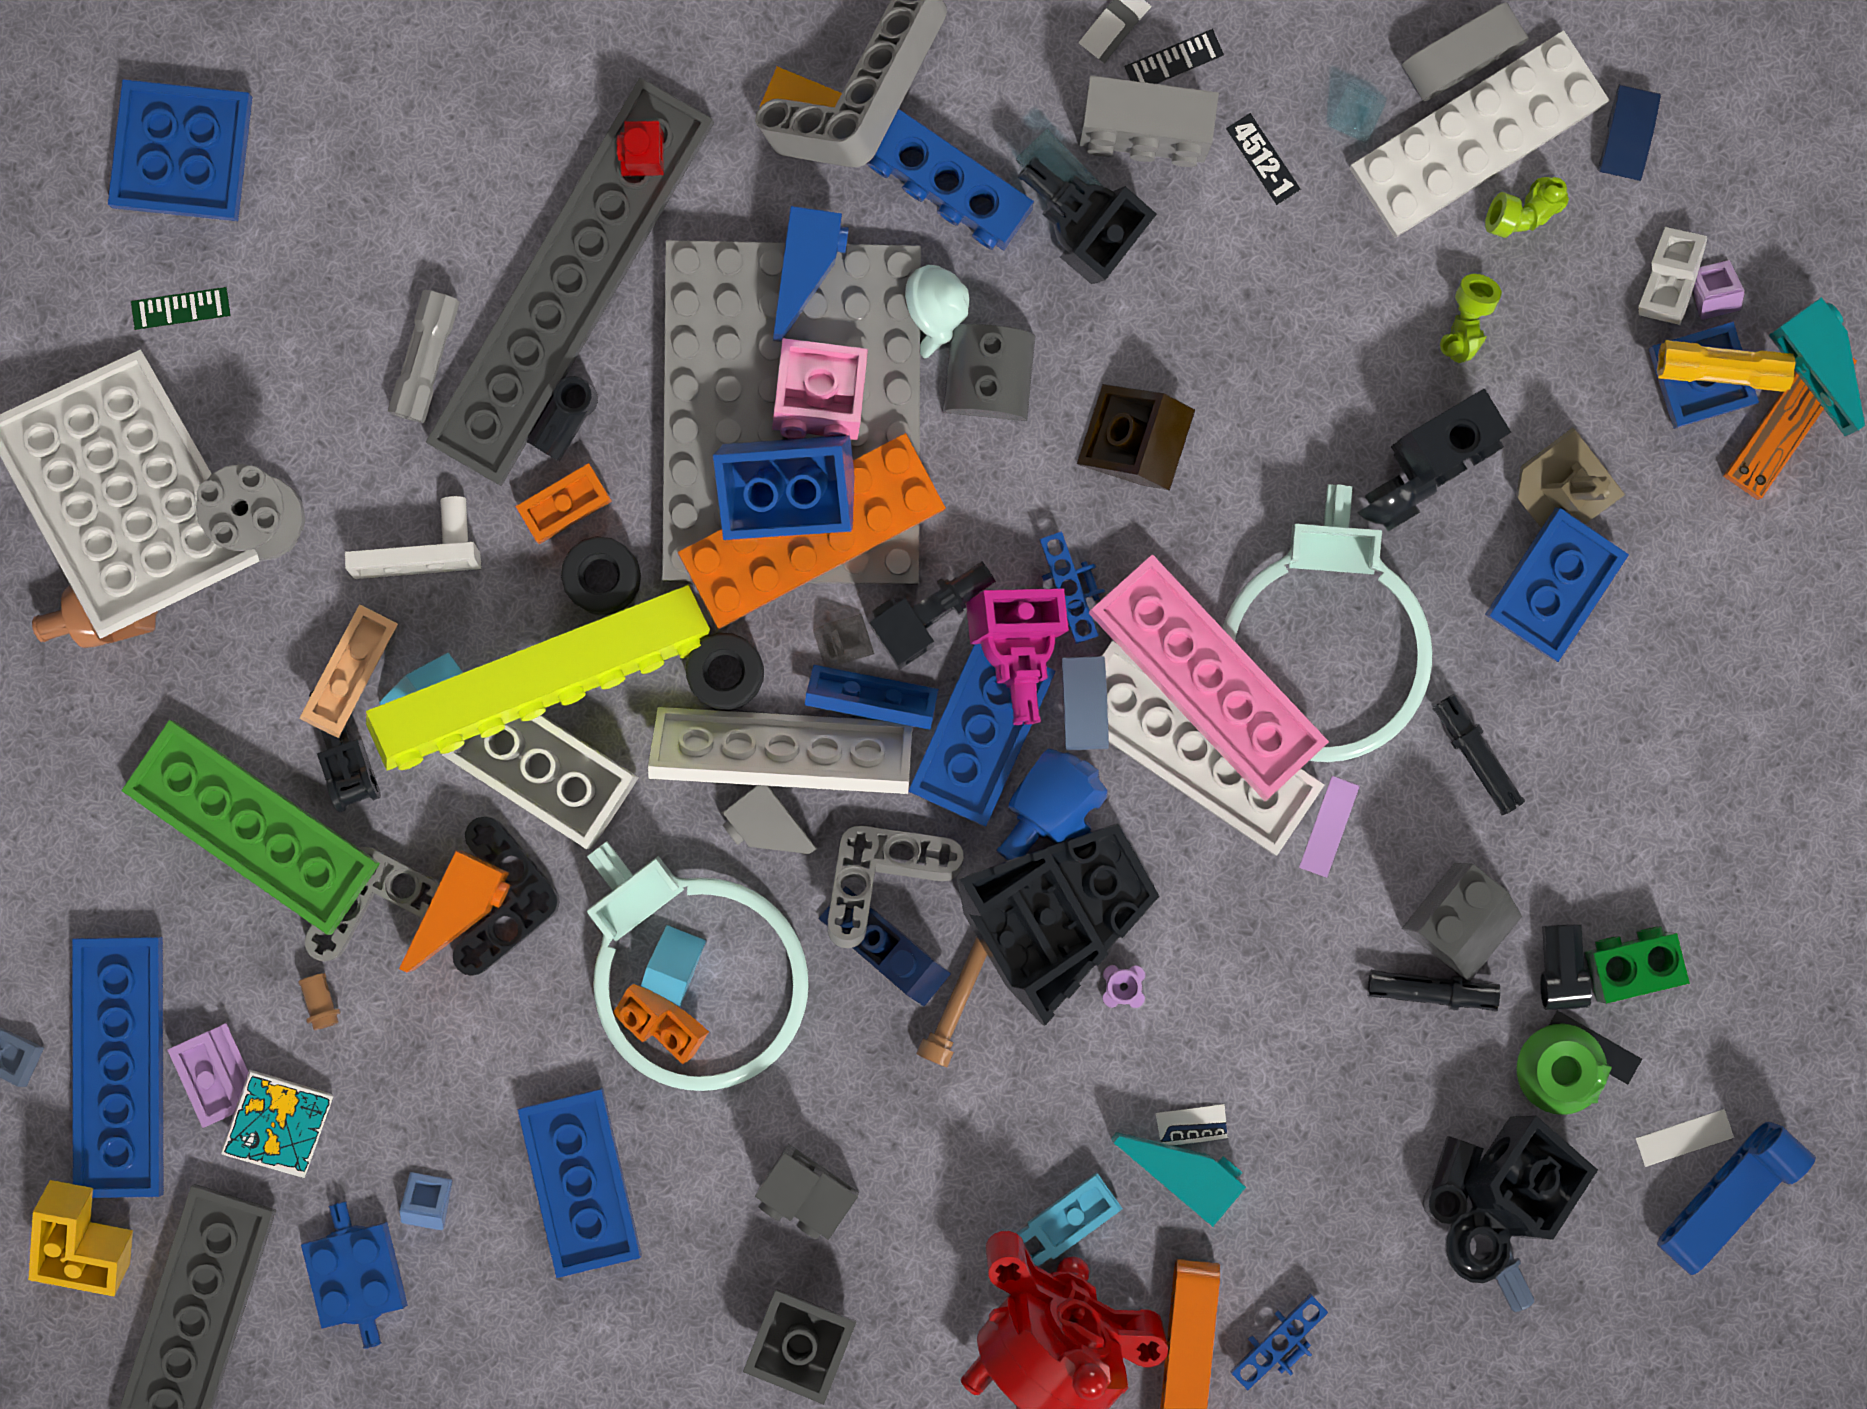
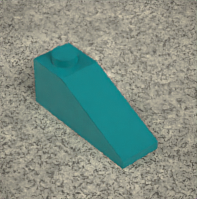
M1821 297L1770 333L1769 337L1781 353L1794 354L1796 362L1794 370L1846 437L1863 428L1865 420L1848 331L1842 325L1844 322L1843 317L1833 304L1826 303Z
M1116 1132L1111 1138L1115 1145L1212 1227H1214L1246 1188L1238 1179L1243 1172L1224 1156L1217 1162L1209 1154Z

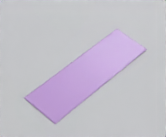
M1334 776L1331 777L1299 868L1326 878L1328 877L1358 793L1359 785Z

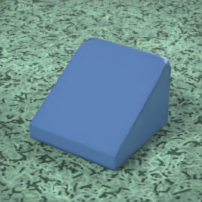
M410 1172L399 1211L401 1222L408 1225L443 1230L452 1179Z

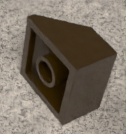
M1102 384L1077 464L1138 485L1170 491L1195 409L1165 393Z

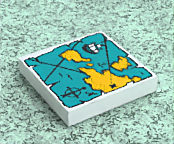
M249 1069L220 1151L221 1154L305 1178L333 1095Z

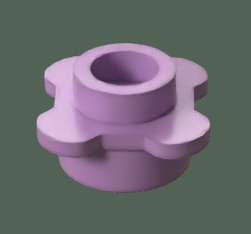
M1110 965L1104 969L1103 978L1106 980V992L1103 994L1102 999L1108 1007L1113 1008L1118 1004H1129L1133 1008H1138L1144 1003L1145 996L1141 993V982L1145 978V972L1141 967L1134 965L1130 969H1118L1115 965ZM1123 982L1128 985L1125 991L1120 989V984Z

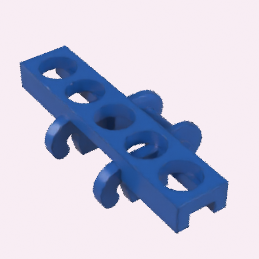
M1062 531L1041 538L1039 541L1050 569V573L1042 576L1043 581L1053 578L1057 589H1061V584L1065 580H1073L1077 585V592L1074 595H1065L1067 620L1075 644L1098 637L1086 599L1093 597L1094 601L1099 600V594L1105 592L1104 589L1097 588L1091 571L1096 568V564L1088 565L1087 561L1081 563L1082 568L1075 570ZM1054 539L1058 540L1062 553L1056 556L1050 554L1047 545L1049 541ZM1062 559L1065 560L1067 567L1056 570L1055 562ZM1082 573L1089 593L1086 594L1083 593L1077 576ZM1072 600H1078L1076 602L1069 604ZM1082 607L1083 613L1081 615L1074 616L1071 614L1070 610ZM1079 620H1086L1090 630L1088 635L1080 636L1078 634L1075 624Z
M1311 1293L1287 1317H1284L1279 1310L1274 1313L1282 1323L1263 1342L1259 1343L1253 1335L1248 1338L1255 1347L1230 1371L1247 1391L1277 1362L1281 1365L1278 1368L1281 1374L1286 1371L1289 1375H1292L1291 1366L1304 1354L1309 1357L1312 1356V1353L1308 1350L1311 1346L1309 1342L1306 1341L1302 1344L1300 1340L1328 1314V1311ZM1310 1304L1317 1306L1319 1311L1309 1320H1306L1303 1317V1310ZM1295 1319L1303 1323L1299 1330L1291 1324ZM1279 1334L1284 1335L1288 1340L1286 1348L1280 1351L1275 1350L1271 1344L1274 1336ZM1297 1344L1299 1347L1283 1361L1281 1358ZM1259 1352L1267 1359L1263 1365L1258 1364L1256 1361V1355ZM1246 1365H1253L1256 1371L1247 1380H1244L1240 1374L1241 1370Z

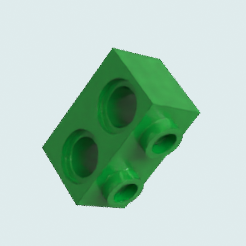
M1656 926L1636 931L1638 939L1622 942L1620 936L1595 941L1596 949L1585 951L1584 953L1596 1001L1608 1004L1690 984L1678 934L1663 932L1662 926ZM1658 946L1664 952L1665 960L1659 969L1653 970L1648 964V954L1653 948ZM1617 956L1623 963V972L1619 978L1611 980L1606 973V965L1611 958Z

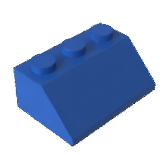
M850 435L723 444L713 454L723 540L852 531L855 476Z

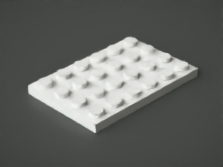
M141 349L0 414V458L100 639L259 562L255 549L234 551L219 547L206 536L198 523L196 510L197 490L201 483L207 481L212 474Z

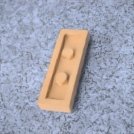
M359 604L299 719L339 738L398 623Z

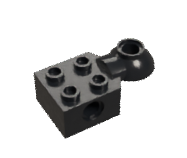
M1484 388L1406 434L1391 446L1395 453L1393 455L1409 481L1404 483L1401 476L1398 475L1365 495L1370 505L1357 513L1367 521L1383 524L1388 532L1419 514L1420 510L1417 504L1434 495L1438 487L1467 470L1464 464L1465 461L1470 459L1475 466L1504 448L1501 439L1512 432L1486 389ZM1450 435L1457 437L1460 441L1461 449L1453 446L1450 441Z
M1536 1115L1510 1116L1465 1184L1473 1207L1468 1213L1460 1215L1450 1225L1445 1237V1253L1449 1265L1458 1276L1472 1283H1486L1496 1279L1505 1269L1509 1260L1511 1237L1554 1240L1598 1169ZM1472 1238H1474L1476 1242V1251L1474 1255H1472L1470 1250V1243Z

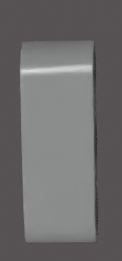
M1505 2L1408 58L1402 64V67L1424 102L1516 50L1528 41L1529 38L1509 4Z

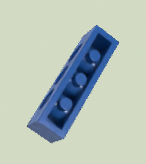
M898 109L876 154L867 163L873 171L882 177L888 178L892 174L905 183L902 189L914 199L923 202L927 198L939 207L937 213L949 223L958 226L962 222L974 230L972 237L990 250H993L996 245L1004 251L1033 210L1034 201L900 109ZM908 150H916L922 154L924 159L918 166L908 167L900 161V157ZM942 174H951L957 178L959 183L953 190L943 191L936 186L935 180ZM984 197L992 202L994 208L986 215H978L971 210L969 205L974 199Z

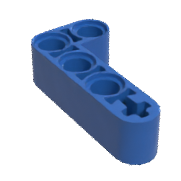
M1772 1122L1763 1123L1749 1136L1661 1234L1657 1245L1689 1275L1698 1273L1713 1259L1781 1182L1788 1185L1793 1184L1811 1169L1816 1159L1815 1155L1783 1126Z

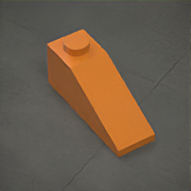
M455 851L399 969L406 973L415 971L488 914L493 906L499 908L510 888V884L505 882L509 873L469 853Z

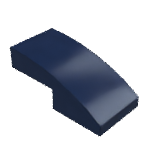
M1618 84L1607 124L1609 130L1598 166L1599 172L1638 181L1642 180L1661 98L1660 93Z

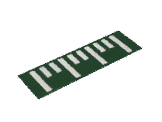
M227 287L131 301L134 330L231 316Z

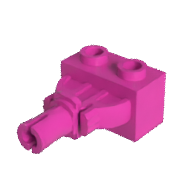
M1064 589L984 590L966 602L970 644H981L986 659L995 668L997 683H1004L1007 685V688H1010L1013 724L1021 725L1023 722L1024 725L1041 722V717L1039 716L1036 683L1048 678L1046 662L1053 653L1055 638L1069 631Z

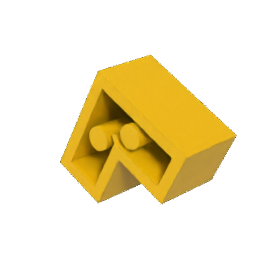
M50 1180L33 1210L28 1280L115 1296L130 1265L133 1230L90 1222L93 1188Z

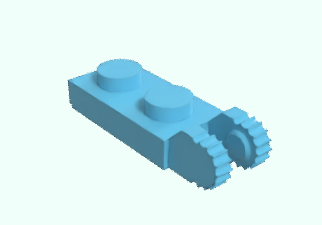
M1096 1172L1028 1221V1226L1021 1229L1017 1234L1024 1243L1035 1235L1044 1248L1030 1256L1034 1264L1040 1266L1049 1258L1054 1260L1123 1208Z

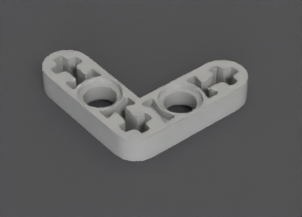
M868 826L849 828L842 835L828 917L827 928L830 940L836 946L842 948H852L863 941L867 929L875 872L935 881H949L956 878L961 871L964 859L961 846L954 840L944 837ZM856 840L865 841L864 845L867 848L863 850L861 866L853 865L854 847L852 846H855ZM901 844L908 846L914 853L913 858L905 863L896 862L889 854L894 846ZM921 848L927 849L925 865H919ZM941 852L949 853V860L951 861L948 862L947 867L939 866L937 858L940 857ZM856 877L864 882L866 888L860 895L850 896L843 892L841 888L842 882L847 878ZM846 907L854 908L852 924L856 928H852L850 934H843L842 928L839 926L844 922Z
M360 847V850L368 855L370 854L374 857L373 859L380 863L375 874L371 876L365 885L368 886L366 893L361 891L356 898L358 902L356 911L350 916H344L340 922L348 924L347 929L344 931L341 927H338L334 931L331 940L336 943L335 949H326L323 953L319 951L321 943L315 939L317 934L324 935L325 933L311 924L305 938V948L308 954L319 961H330L341 956L375 894L423 919L430 903L422 901L420 908L416 907L414 903L423 895L425 883L431 886V889L426 894L434 897L440 882L376 848ZM401 873L409 874L415 881V891L408 898L397 896L393 890V881Z

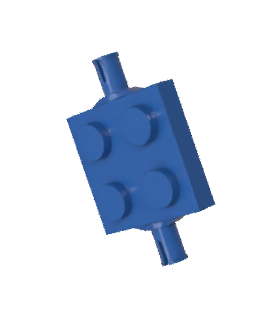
M347 1201L332 1204L328 1207L330 1208L335 1231L324 1238L301 1244L321 1329L343 1323L358 1324L363 1349L375 1347L382 1344L375 1319L383 1313L400 1310L408 1306L388 1223L384 1222L368 1227L352 1226Z

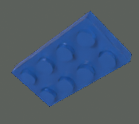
M974 644L908 792L986 827L1032 724L1024 725V722L1021 725L1013 724L1010 688H1007V685L1004 683H997L995 668L986 659L981 644ZM1047 667L1048 678L1036 683L1038 709L1056 670Z
M604 1089L592 1090L517 1109L556 1278L641 1258V1248Z

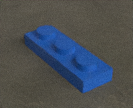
M813 665L806 692L805 705L931 730L939 689Z

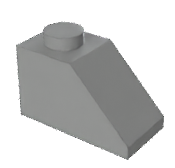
M757 785L723 812L728 819L723 824V827L737 845L745 841L749 847L811 854L818 849L769 786Z

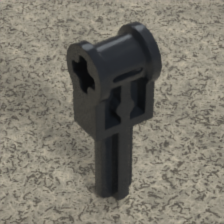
M346 725L339 738L321 730L327 750L317 753L335 809L340 813L346 810L347 805L369 797L373 801L381 798L380 789L363 741L358 739L351 741Z

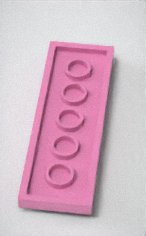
M1153 554L1090 610L1089 614L1264 801L1268 800L1329 743L1320 731Z

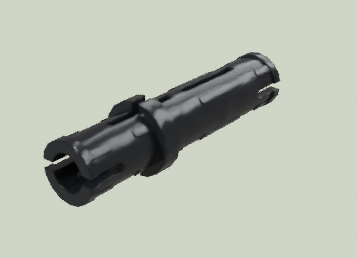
M1452 694L1443 699L1441 704L1438 703L1433 706L1432 710L1436 712L1453 738L1450 741L1454 749L1459 748L1500 810V814L1506 815L1517 808L1515 805H1522L1525 799L1521 797L1481 734L1484 732L1480 724L1474 725L1457 699V695Z
M1371 969L1368 979L1367 996L1371 998H1390L1446 1005L1449 1010L1457 1011L1459 1007L1497 1012L1500 1003V984L1464 981L1461 976L1453 975L1451 979L1389 973Z

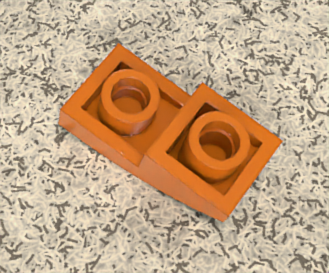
M635 984L627 988L613 1011L614 1015L641 1042H644L653 1035L682 1064L694 1057L709 1033L701 1023L671 1001Z

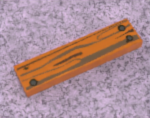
M1853 358V362L1855 365L1858 360ZM1796 371L1791 389H1787L1786 392L1779 394L1723 475V477L1756 500L1763 498L1824 410Z

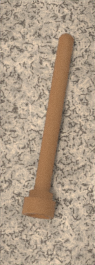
M977 937L935 1033L930 1032L927 1039H922L916 1053L946 1068L954 1054L951 1051L954 1042L950 1041L987 957V953Z

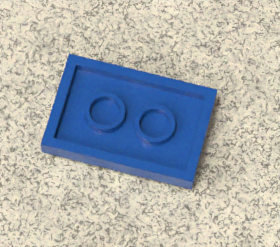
M1555 507L1485 615L1553 661L1559 662L1629 554L1563 509Z

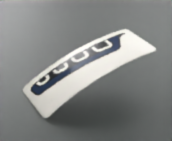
M1224 1104L1156 1113L1161 1143L1173 1146L1228 1138Z

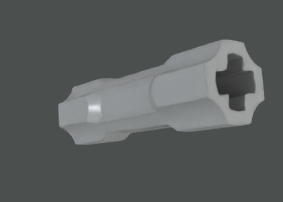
M432 290L422 291L414 319L415 327L401 375L395 383L387 412H390V414L411 421L425 423L433 396L435 377L447 337L452 331L460 304L456 298Z

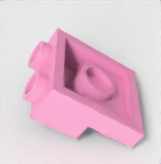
M783 338L772 430H780L781 435L788 439H801L806 434H813L823 437L850 435V439L857 440L861 422L868 349Z

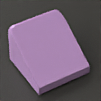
M1730 260L1699 268L1693 287V294L1701 320L1740 311L1742 308L1744 289Z

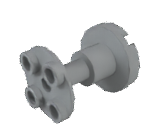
M245 464L225 466L210 475L207 481L201 483L197 490L196 510L198 523L206 536L219 547L234 551L255 549L260 561L276 559L293 549L298 542L297 539L300 537L301 531L304 529L306 521L304 506L296 491L280 479L270 477L258 467Z

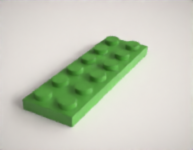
M168 721L121 790L327 935L334 933L380 864L176 721Z

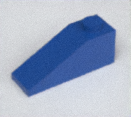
M791 206L773 341L782 342V339L789 332L835 265L837 252H846L849 227L841 226L842 213Z

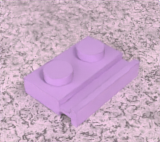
M227 1023L168 1049L202 1128L233 1115L248 1075V1070Z

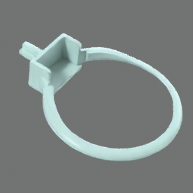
M1327 484L1324 526L1292 525L1289 552L1280 560L1256 574L1244 586L1229 608L1222 627L1235 641L1239 624L1249 605L1266 586L1289 572L1285 567L1286 564H1289V568L1373 575L1375 571L1382 573L1378 581L1397 597L1407 612L1414 628L1418 657L1413 686L1401 709L1384 727L1376 733L1350 744L1323 747L1309 760L1314 762H1335L1356 758L1374 751L1394 738L1407 725L1419 708L1427 690L1432 668V643L1424 612L1409 586L1380 559L1382 530L1349 528L1353 486Z
M608 841L589 854L587 858L612 889L610 893L587 910V913L603 933L594 969V998L601 1024L615 1049L629 1064L647 1077L659 1083L684 1090L708 1091L728 1088L745 1082L767 1069L780 1057L793 1040L801 1024L808 998V970L801 943L788 920L766 898L743 885L717 878L676 877L659 856L635 874H632ZM684 887H687V895L704 894L726 897L745 904L758 912L769 922L781 938L787 950L793 974L791 1006L787 1018L773 1042L760 1055L737 1069L701 1077L687 1076L665 1070L653 1064L636 1051L618 1026L609 994L610 969L616 952L615 948L609 946L612 939L615 941L619 940L682 892Z

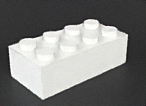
M544 715L529 721H521V718L508 722L505 724V728L495 735L482 738L478 734L464 740L465 743L460 748L442 754L448 760L585 849H593L639 778Z

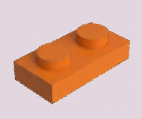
M588 463L515 507L536 542L541 544L609 504L612 500L592 466Z

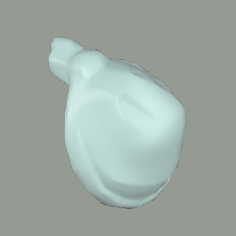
M938 265L923 266L916 269L909 276L905 291L906 304L910 316L917 327L927 334L920 344V355L926 359L942 344L952 339L953 330L968 316L969 293L966 286L961 283L955 274Z

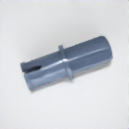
M1510 1251L1506 1267L1496 1277V1280L1511 1310L1519 1312L1529 1308L1534 1303V1297L1518 1267L1521 1264L1520 1259H1514Z

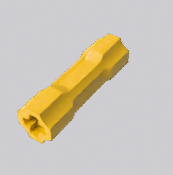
M1665 340L1664 343H1661L1658 353L1657 374L1660 379L1688 382L1700 380L1786 392L1787 389H1791L1796 362L1794 354L1763 350L1757 352L1704 347L1697 343Z

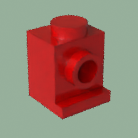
M624 121V132H620V135H617L618 161H621V176L664 175V133L659 121Z

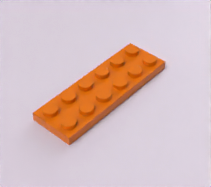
M906 433L853 460L855 480L853 529L851 532L723 540L721 529L678 552L718 629L946 509Z

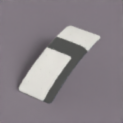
M1113 0L1082 37L1079 44L1105 64L1152 6L1145 0Z

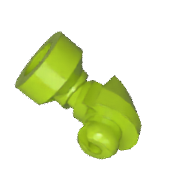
M1541 177L1536 179L1525 197L1524 207H1522L1519 197L1500 192L1493 199L1488 209L1485 220L1486 231L1502 238L1508 237L1513 232L1534 231L1539 225H1544L1553 215L1561 212L1567 206L1569 201L1567 185L1558 177Z
M1469 274L1463 277L1456 291L1455 298L1459 304L1458 310L1460 315L1455 316L1450 334L1444 335L1440 341L1442 353L1456 363L1471 360L1486 340L1487 336H1484V331L1480 330V319L1478 318L1493 313L1502 296L1501 288L1493 279L1481 274Z

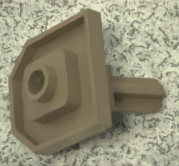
M1574 427L1521 466L1516 492L1519 501L1541 528L1555 507L1563 509L1583 524H1586L1625 495Z

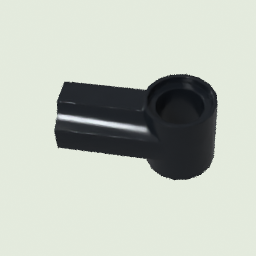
M568 376L562 379L556 385L554 397L528 438L527 443L560 462L586 417L596 409L598 394L595 388L589 382L576 376ZM575 386H582L586 392L584 403L578 408H570L566 402L568 391Z
M1582 925L1542 926L1545 971L1541 973L1540 990L1543 1008L1545 1010L1589 1008L1591 1004V982L1588 971L1584 969Z
M1451 1136L1446 1137L1430 1188L1426 1191L1423 1198L1424 1211L1430 1218L1440 1223L1452 1224L1460 1215L1466 1213L1468 1192L1465 1184L1478 1166L1484 1148ZM1448 1191L1455 1199V1208L1450 1214L1442 1216L1435 1209V1199L1441 1192Z

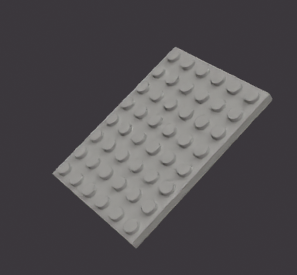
M666 240L663 582H693L678 552L722 529L713 454L723 444L788 439L781 435L780 430H772L782 342L773 341L786 243ZM847 244L845 253L837 252L835 265L784 337L786 339L868 349L859 434L857 440L850 439L853 460L905 433L920 459V329L908 311L905 291L909 276L916 269L921 268V246ZM806 434L804 438H815L823 436ZM919 524L809 581L808 584L918 585Z

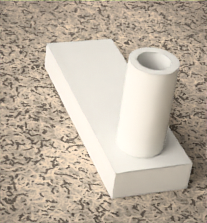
M449 496L440 500L442 544L345 552L346 570L354 579L481 569L480 551L474 542H468L466 498Z

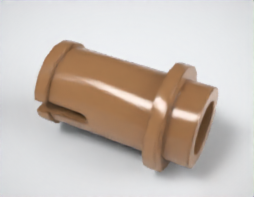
M326 973L299 980L298 983L301 986L310 1016L306 1019V1022L308 1024L312 1023L313 1030L338 1024L337 1015L341 1012L340 1009L334 1008L326 981Z

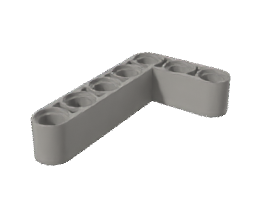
M891 0L835 108L785 99H773L763 104L756 113L755 122L774 151L783 156L845 167H860L868 163L876 154L946 17V4L943 0Z

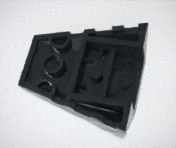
M1112 824L957 878L963 914L1002 981L1044 1026L1055 1016L1053 1012L1066 998L1070 999L1081 986L1079 983L1094 966H1099L1107 957V951L1119 938H1123L1160 897L1119 824Z

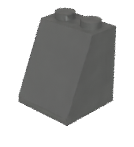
M1454 863L1401 929L1465 981H1471L1521 919L1522 915L1508 891L1475 864Z

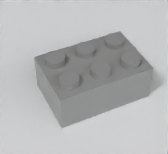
M1090 75L1079 147H1087L1088 153L1097 156H1112L1113 151L1130 153L1129 157L1136 161L1152 162L1155 160V157L1172 159L1171 163L1176 166L1195 167L1197 162H1205L1213 142L1219 92Z

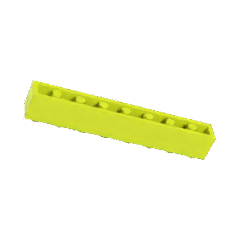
M689 585L367 710L366 726L387 771L396 767L399 770L410 769L421 763L423 756L438 750L440 754L452 752L463 746L464 740L478 734L482 738L495 735L502 731L508 722L521 718V721L535 719L546 711V707L559 702L562 705L575 703L586 695V691L599 686L603 690L610 689L622 683L626 675L639 670L642 674L650 673L663 666L664 660L679 655L680 658H687L692 650L701 646L700 641L708 636L710 628Z

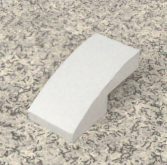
M1665 227L1652 260V273L1638 307L1640 316L1681 325L1698 275L1707 236Z

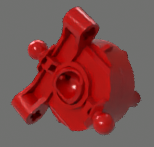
M1000 1231L994 1233L986 1243L988 1276L996 1287L1010 1295L999 1308H995L988 1315L989 1319L979 1330L977 1346L980 1356L961 1377L962 1385L970 1393L978 1396L994 1381L1001 1391L1016 1405V1409H1109L1128 1389L1123 1358L1141 1367H1153L1165 1360L1168 1354V1346L1160 1315L1149 1309L1138 1311L1114 1310L1098 1301L1096 1287L1087 1282L1090 1270L1082 1258L1075 1256L1066 1257L1059 1262L1056 1272L1050 1274L1034 1264L1022 1238L1017 1233Z

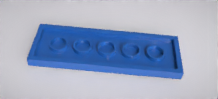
M163 937L72 939L73 1184L93 1188L92 1198L160 1197L164 1195Z

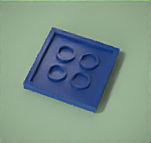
M122 79L108 205L113 209L238 221L253 99L251 94L248 92Z

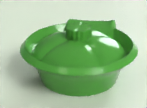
M1569 1024L1549 1025L1535 1032L1522 1046L1517 1060V1078L1524 1095L1539 1109L1558 1115L1573 1114L1587 1108L1592 1103L1597 1104L1612 1069L1611 1066L1607 1065L1604 1052L1596 1039L1585 1030Z

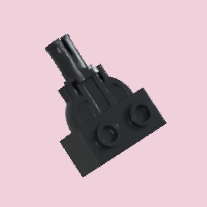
M1036 156L1025 166L1026 170L1023 169L1018 175L1020 180H1023L1046 200L1045 203L1048 208L1042 215L1054 224L1056 237L1065 249L1060 258L1090 284L1105 281L1157 215L1156 212L1126 186L1111 191L1103 186L1087 185L1077 175L1064 182L1040 162Z
M981 561L951 581L948 579L944 581L942 578L938 580L937 584L940 590L913 607L910 606L906 598L899 603L896 602L894 597L887 600L872 611L875 619L869 622L870 627L898 670H900L934 647V640L926 630L928 627L952 610H955L958 615L963 613L967 601L996 581L987 566Z

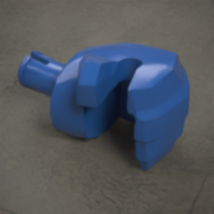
M1054 749L1044 751L1012 795L1008 807L1017 815L1019 822L996 851L1009 861L1026 855L1039 837H1045L1058 844L1068 838H1075L1089 833L1092 827L1084 819L1085 816L1092 809H1099L1108 796L1107 789L1100 781L1099 770L1086 760H1080L1069 752L1062 753Z

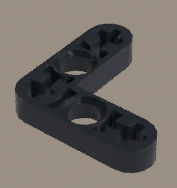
M478 817L469 823L465 831L466 844L477 858L500 869L502 862L507 857H518L524 864V872L520 879L516 881L505 880L506 883L510 884L507 893L510 900L463 938L454 948L453 963L462 974L469 976L479 975L491 968L556 913L560 904L559 895L553 885L502 823L492 817ZM479 825L483 828L494 827L496 832L491 837L498 847H502L505 841L510 845V849L499 853L492 863L487 856L495 853L487 843L478 845L475 841L479 836L476 830ZM532 891L538 894L547 892L550 896L546 901L549 909L545 913L541 909L530 913L527 918L532 920L533 924L527 927L523 916L513 910L512 907L518 903L520 909L524 910L533 902L530 896ZM501 917H511L518 925V933L511 941H503L495 933L496 922ZM485 930L489 941L500 948V951L495 955L492 947L488 948L479 957L482 962L480 967L474 963L467 966L463 961L467 956L464 949L467 945L472 949L482 945L486 940L479 935Z

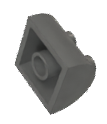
M985 324L958 325L953 330V337L950 340L943 413L1027 421L1036 336L1028 331L1004 326Z
M775 1289L743 1372L824 1405L856 1325V1320Z

